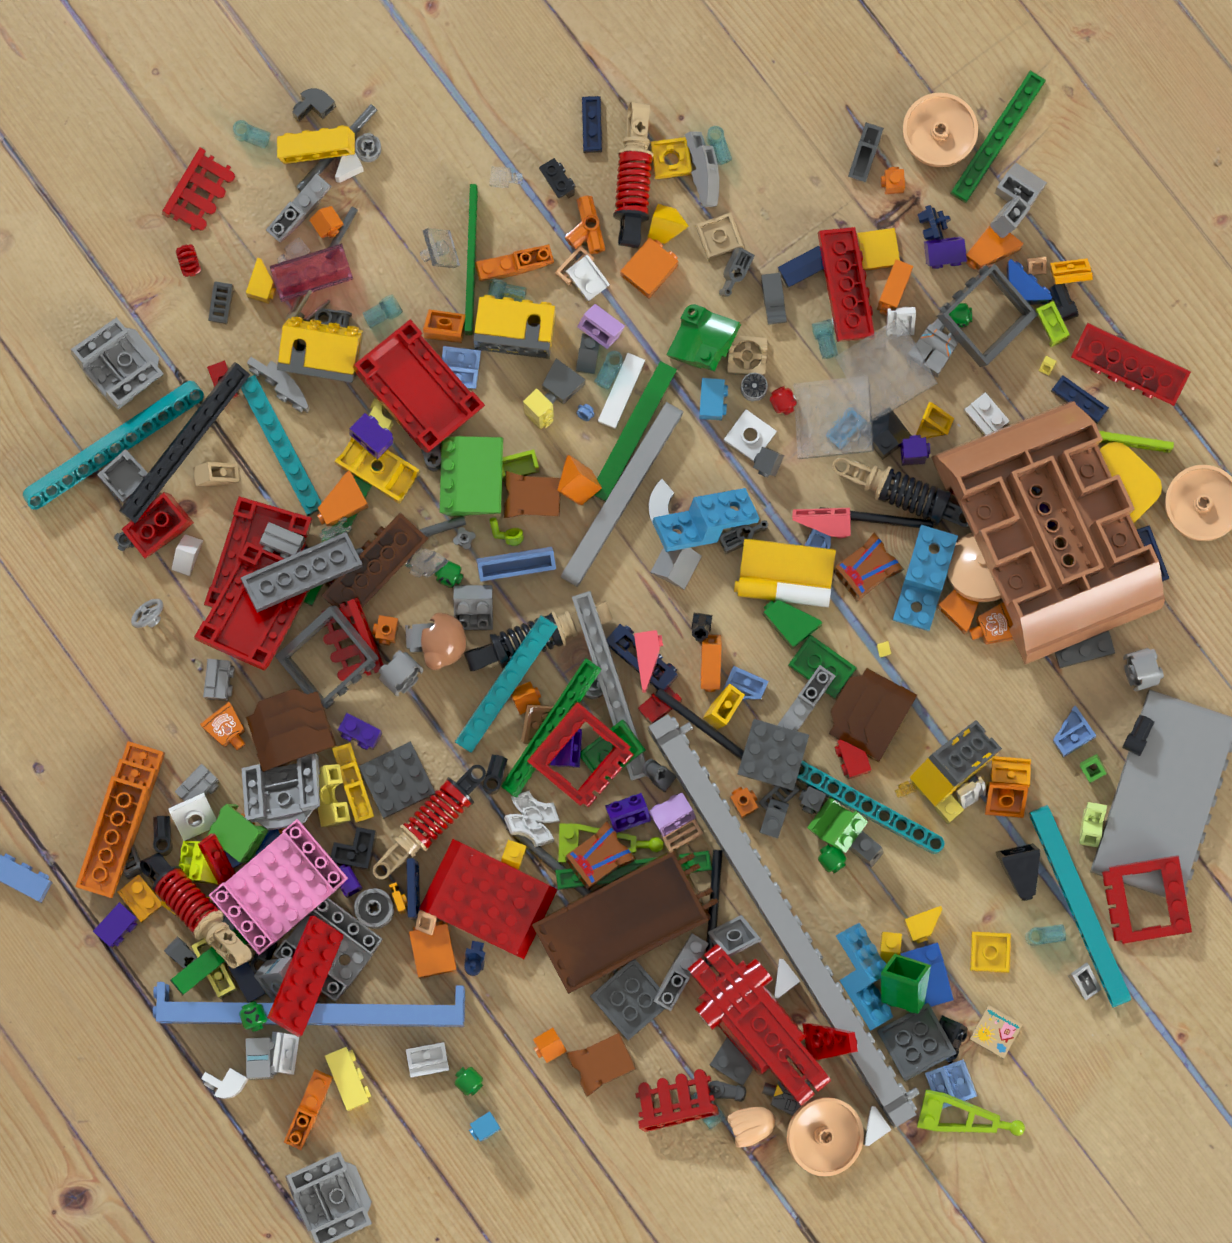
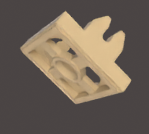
M736 336L728 352L727 374L748 375L749 373H759L765 376L767 338ZM745 342L744 350L734 352V349L739 344ZM751 343L757 345L762 354L754 353L751 350ZM743 352H751L753 358L750 361H744L742 359ZM734 359H740L744 363V369L737 366ZM754 360H761L756 367L749 369L750 363Z

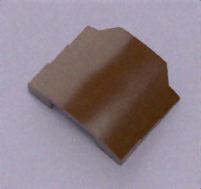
M866 668L863 675L849 678L830 712L834 725L829 734L865 751L868 757L880 762L915 701L917 694Z
M291 689L259 701L254 714L246 717L263 772L337 746L318 691L305 694L297 689Z

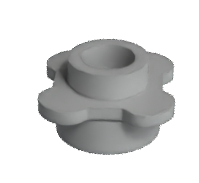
M461 527L458 529V534L453 539V542L464 549H469L472 540L475 539V533L468 532L465 528Z

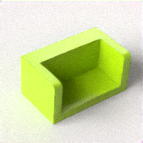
M1054 301L1037 308L1035 312L1038 315L1036 317H1039L1050 339V347L1067 341L1070 334Z
M535 450L503 457L502 481H505L506 471L522 476L538 473L539 466Z

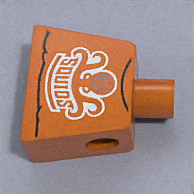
M1004 602L978 616L976 619L978 626L968 630L972 640L982 637L985 645L1013 640L1009 631L1013 623Z
M230 702L200 724L223 747L231 743L236 751H238L246 744L240 737L245 732V729Z

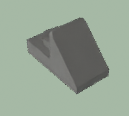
M582 333L576 371L595 374L600 344L585 333Z

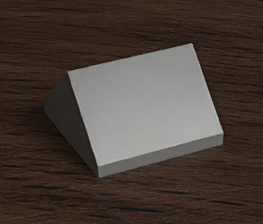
M663 547L650 573L685 590L702 556L691 548L666 552Z
M742 915L708 932L713 945L718 944L729 957L761 941V938Z

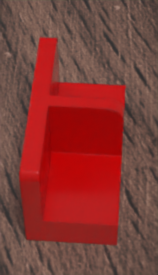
M670 687L666 689L665 692L680 703L682 702V698L677 693L675 694ZM652 693L651 697L638 707V710L650 724H653L669 713L672 708Z

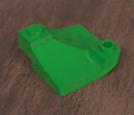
M691 304L685 308L680 318L681 326L666 355L669 358L691 366L715 372L721 357H726L741 324L736 320L713 313L705 307Z

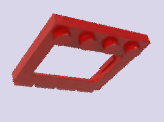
M576 702L527 762L578 805L585 804L589 808L597 799V796L592 792L595 790L601 794L610 783L605 777L609 776L613 780L622 769L618 761L620 760L625 765L634 754L629 751L630 746L580 703ZM587 722L597 734L615 747L577 790L568 780L548 765L580 727Z
M1179 855L1111 866L1109 871L1102 872L1104 886L1112 885V888L1105 889L1107 904L1116 905V907L1108 908L1111 924L1119 923V926L1112 927L1114 941L1122 940V944L1192 932ZM1161 869L1171 925H1157L1132 931L1122 876Z

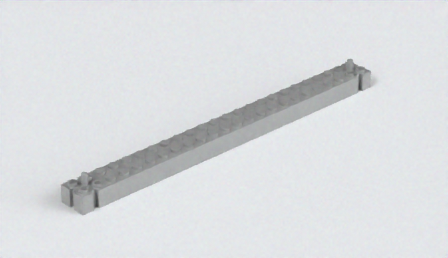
M664 716L648 726L649 734L677 776L678 781L717 844L723 850L725 857L832 1028L855 1032L858 1052L848 1055L893 1128L898 1127L916 1116L915 1111L917 1108L911 1099L920 1094L918 1089L915 1087L906 1092L901 1083L897 1084L894 1077L896 1074L891 1066L887 1067L883 1060L886 1058L880 1049L876 1050L874 1047V1038L870 1032L866 1034L863 1026L865 1024L859 1015H854L852 1011L854 1006L849 999L845 1000L842 995L844 992L839 982L835 983L833 981V972L828 965H823L821 961L823 956L818 949L814 950L811 945L813 940L808 932L804 933L801 929L802 922L797 915H792L790 911L792 906L787 899L783 900L781 897L782 890L777 882L773 883L771 881V872L767 866L761 865V856L756 849L752 850L749 845L751 840L746 832L742 833L739 829L740 822L735 815L733 817L730 815V806L725 799L721 800L719 797V788L715 783L711 784L709 781L710 774L705 766L701 767L699 765L700 758L696 751H691L688 747L690 742L685 733L693 729L691 723L688 722L680 727L674 717Z

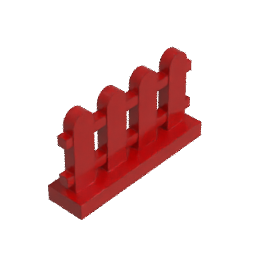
M199 147L162 210V215L169 218L170 214L174 216L173 220L176 222L180 219L191 225L190 230L195 231V229L200 231L206 229L207 222L202 218L204 213L212 215L216 212V205L212 203L213 198L221 199L226 193L221 184L223 181L231 183L235 179V174L230 170L231 166L227 165L225 168L213 161L214 156L206 157V150ZM198 166L202 168L200 174L196 172ZM208 171L217 176L219 180L217 183H214L204 177L205 173ZM189 182L193 184L191 189L186 188ZM199 187L210 195L205 199L195 193V190ZM180 198L184 200L181 206L177 204ZM188 203L200 209L198 215L185 209Z
M358 597L347 601V606L345 602L339 604V610L379 657L375 662L376 666L372 669L374 673H378L384 664ZM351 616H353L354 618V624L352 623V620L350 618ZM333 618L325 625L328 627L329 633L323 637V641L327 645L334 644L336 651L331 653L330 659L334 663L341 662L343 669L338 671L337 677L339 680L344 681L367 659L355 643L341 648L339 641L350 637L343 628L334 630L332 623L337 621ZM359 655L361 662L348 666L346 659ZM371 670L364 672L367 676L372 675Z
M697 1069L692 1080H688L686 1075L680 1073L675 1078L676 1084L670 1085L667 1079L660 1078L655 1089H651L648 1083L642 1082L638 1087L639 1092L635 1093L636 1098H640L642 1112H639V1117L643 1118V1120L638 1121L639 1129L648 1132L719 1115L718 1107L711 1102L715 1101L714 1095H710L708 1082L711 1081V1076H707L704 1070ZM696 1085L698 1098L692 1100L689 1086ZM672 1090H677L679 1103L673 1104ZM652 1095H659V1108H654Z

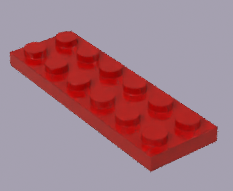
M314 915L309 917L268 1014V1019L297 1037L303 1035L344 934Z

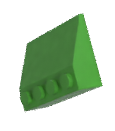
M456 436L447 437L442 441L439 513L450 517L501 513L502 437Z

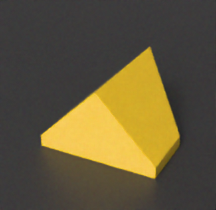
M658 204L652 217L648 238L650 237L653 241L656 239L661 244H666L689 227V225L677 209Z
M929 402L916 435H921V438L926 437V439L948 435L954 417L934 403Z

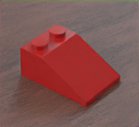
M163 492L148 506L136 523L130 521L121 530L146 559L181 535L194 522L172 494Z

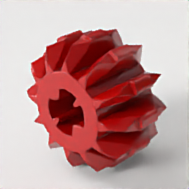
M186 244L176 249V255L183 276L192 277L199 274L201 267L194 246Z

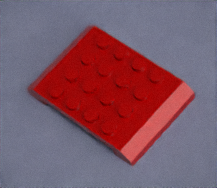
M410 319L356 362L353 368L361 381L423 451L429 453L479 412L485 404L473 391L470 392L421 336L423 333Z
M238 496L233 512L234 516L204 606L212 608L235 568L238 557L246 542L263 548L260 545V540L269 522L303 536L305 542L300 550L301 552L304 550L312 518ZM275 551L273 552L274 554H276V555H278V556L281 555V554L278 553V552H275Z
M246 542L238 557L235 568L206 620L200 625L194 639L265 671L310 590L260 612H256L241 581V577L285 558Z
M452 839L419 909L517 957L525 959L537 934L532 924L545 917L558 889Z

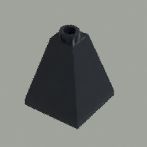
M1032 843L996 851V856L1017 895L1022 901L1033 899V895H1036L1040 849Z

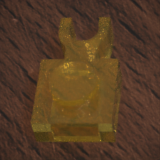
M906 781L898 785L899 789L895 790L898 798H902L917 792L916 790L918 789L915 783L909 784Z

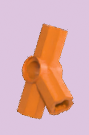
M588 195L582 196L576 200L582 222L565 236V240L575 250L586 241L589 254H598L605 251V245L593 197ZM588 222H594L596 226L593 228H589L586 226V224Z

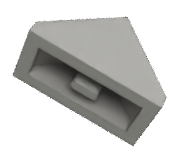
M1085 963L1068 975L1085 1000L1101 990L1088 963Z

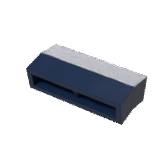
M820 246L778 267V273H780L787 288L824 269Z

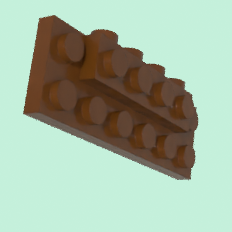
M400 512L385 528L381 526L374 533L376 538L372 542L367 540L361 547L363 551L358 556L363 567L338 577L321 596L330 605L337 606L338 608H340L339 604L345 602L347 606V601L358 597L363 608L428 540V537Z

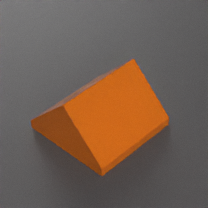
M429 309L423 328L424 338L462 343L465 314Z
M567 455L557 491L578 505H583L602 487L590 468L572 456Z
M989 782L986 791L985 815L1024 818L1028 785Z

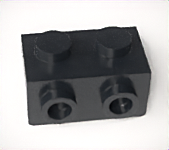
M553 158L539 167V170L557 198L560 199L566 195L569 199L575 195L576 186L571 178L568 179L565 175L566 170L561 162L558 163Z

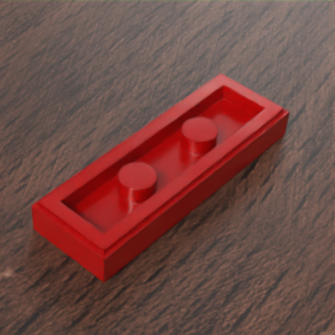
M215 833L209 834L198 843L219 886L235 875Z

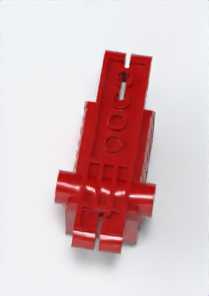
M716 944L704 954V957L719 974L718 976L701 957L687 968L692 977L705 991L698 998L697 1001L700 1005L695 1008V1011L711 1030L718 1026L759 1076L770 1069L797 1103L802 1106L815 1095L805 1083V1079L817 1092L831 1082V1079L801 1043L807 1035L799 1029L798 1025L794 1023L783 1007L779 1005L778 1001L764 987L773 980L766 969L757 959H753L749 964H746L743 960L736 965L727 953ZM787 1058H789L791 1062L796 1066V1068L801 1072V1074L803 1075L802 1077L786 1060Z

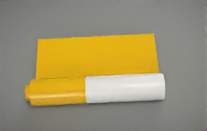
M744 538L739 581H735L734 592H738L737 596L772 601L780 600L788 603L829 608L836 550Z

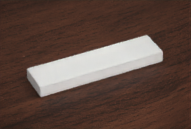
M627 353L598 419V423L616 429L645 363L644 359Z

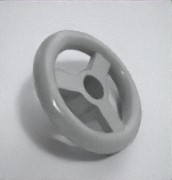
M152 599L141 605L132 616V626L142 628L147 625L148 627L157 625L161 620L159 615L163 609L162 600ZM157 604V606H155V607H153V608H148V607H150V606H152V605ZM142 613V617H141L140 620L137 622L138 617H139L140 614Z

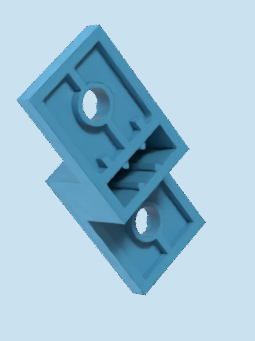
M746 488L694 497L688 511L657 516L653 518L652 523L665 551L669 552L718 543L723 529L758 523L759 516ZM730 506L737 507L738 511H735L734 509L730 508ZM673 529H678L681 531V534L674 532Z
M924 525L920 526L892 621L930 631L958 535ZM936 544L939 547V552L932 554L929 551L930 545ZM918 602L922 610L914 612L911 609V605Z
M858 923L836 935L856 968L855 971L842 978L840 982L871 1031L894 1016L891 1013L890 1007L886 1003L881 1002V993L874 985L876 981L881 979V971L886 966V963L878 954L876 946L870 941L866 930Z

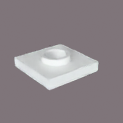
M745 410L724 438V441L754 462L757 453H760L762 447L768 445L777 431L748 410ZM747 428L754 429L757 432V438L754 441H747L744 438L743 433Z
M204 793L168 809L184 841L210 830L211 825L217 820ZM192 815L202 817L201 821L199 819L193 822V824L188 823V819Z

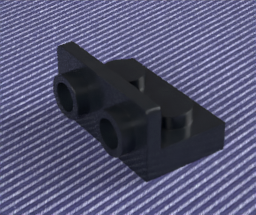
M942 1015L939 1023L957 1053L945 1059L947 1062L952 1063L959 1054L961 1043L967 1037L968 1028Z

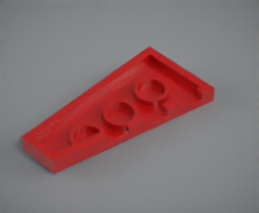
M802 1023L803 1032L807 1035L805 1038L806 1049L816 1061L858 1052L855 1032L813 1023Z

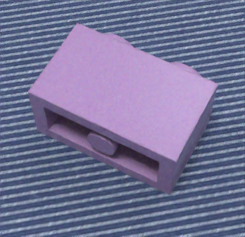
M594 304L583 315L577 327L608 349L619 338L625 325Z
M683 793L671 796L668 801L655 805L649 811L651 819L662 837L696 819L694 811Z

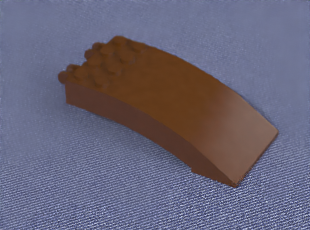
M673 849L532 924L568 994L710 920L711 916L707 908L717 904L718 900L717 898L711 899L705 904L701 898L711 894L713 890L710 887L698 893L689 874L701 868L700 865L694 864L686 869L683 864L695 857L693 853L680 858L676 849Z

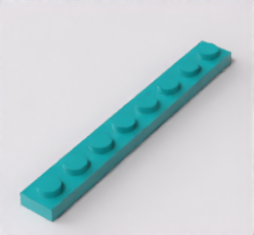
M255 375L249 377L241 386V390L306 515L309 516L319 511L318 507L322 502Z
M540 615L455 740L456 744L472 753L558 627L555 623Z

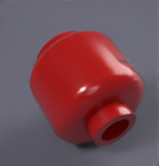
M782 386L771 392L772 395L769 400L777 414L783 413L785 416L795 411L793 407L797 405V400L790 388Z

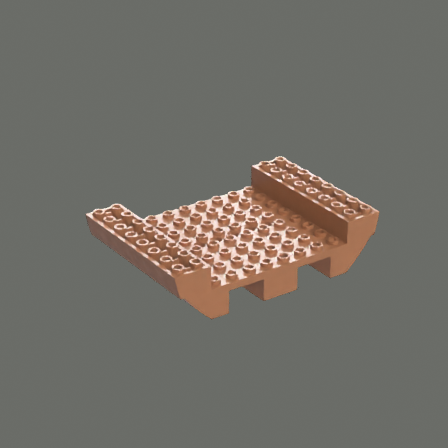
M1075 401L1064 403L931 456L946 491L953 489L1014 624L1009 631L1024 664L1162 609L1165 601L1159 560L1152 545L1144 547L1130 517V514L1135 509L1119 474L1111 476L1098 445L1103 439L1096 423L1076 405ZM1032 487H1038L1041 490V495H1033L1031 492ZM1041 504L1047 505L1049 512L1042 513L1039 506ZM1048 522H1054L1057 529L1055 531L1050 530L1047 527ZM1062 539L1065 543L1064 548H1058L1055 540ZM1069 556L1073 561L1072 565H1066L1063 562V557Z

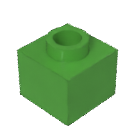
M1097 754L1080 763V768L1089 783L1107 774V770ZM1096 764L1097 768L1091 769L1090 765Z

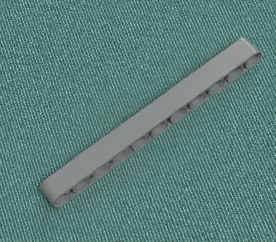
M666 402L564 569L561 578L576 587L579 586L683 414L682 410Z

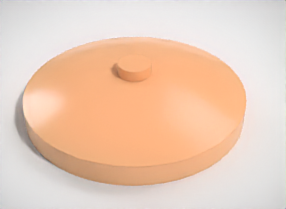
M948 93L928 94L915 101L905 115L902 128L904 143L909 152L926 165L933 167L952 166L964 160L974 148L978 136V122L971 107L961 98Z
M1195 465L1181 471L1170 483L1165 496V510L1172 526L1183 536L1196 541H1212L1226 535L1232 529V477L1224 470L1211 465Z
M973 533L965 535L956 542L947 572L952 587L961 596L972 601L990 602L1001 599V595Z
M818 1097L803 1104L794 1113L787 1130V1145L793 1160L802 1169L817 1176H833L845 1171L858 1158L863 1146L864 1131L859 1115L849 1104L833 1097Z

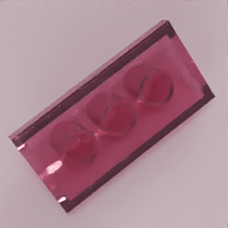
M342 243L270 266L281 302L304 296L309 290L313 293L353 280Z

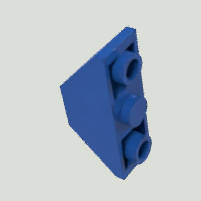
M1010 259L1007 264V279L1029 305L1050 303L1052 300L1051 292L1046 287H1041L1032 274L1028 275L1018 261L1014 262Z

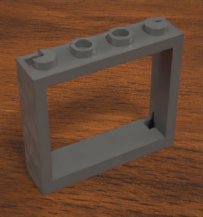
M995 264L981 267L978 270L979 274L975 278L969 279L965 283L966 287L963 290L957 291L952 296L953 300L950 303H945L939 309L941 312L936 316L979 367L987 366L1038 315ZM989 276L1022 315L982 354L948 314Z
M337 606L328 607L275 656L305 694L318 691L291 656L333 618L338 622L367 660L325 698L319 693L323 707L326 709L335 703L334 699L338 695L341 697L349 690L347 687L350 684H356L362 679L361 675L365 671L369 672L376 666L375 662L379 659Z

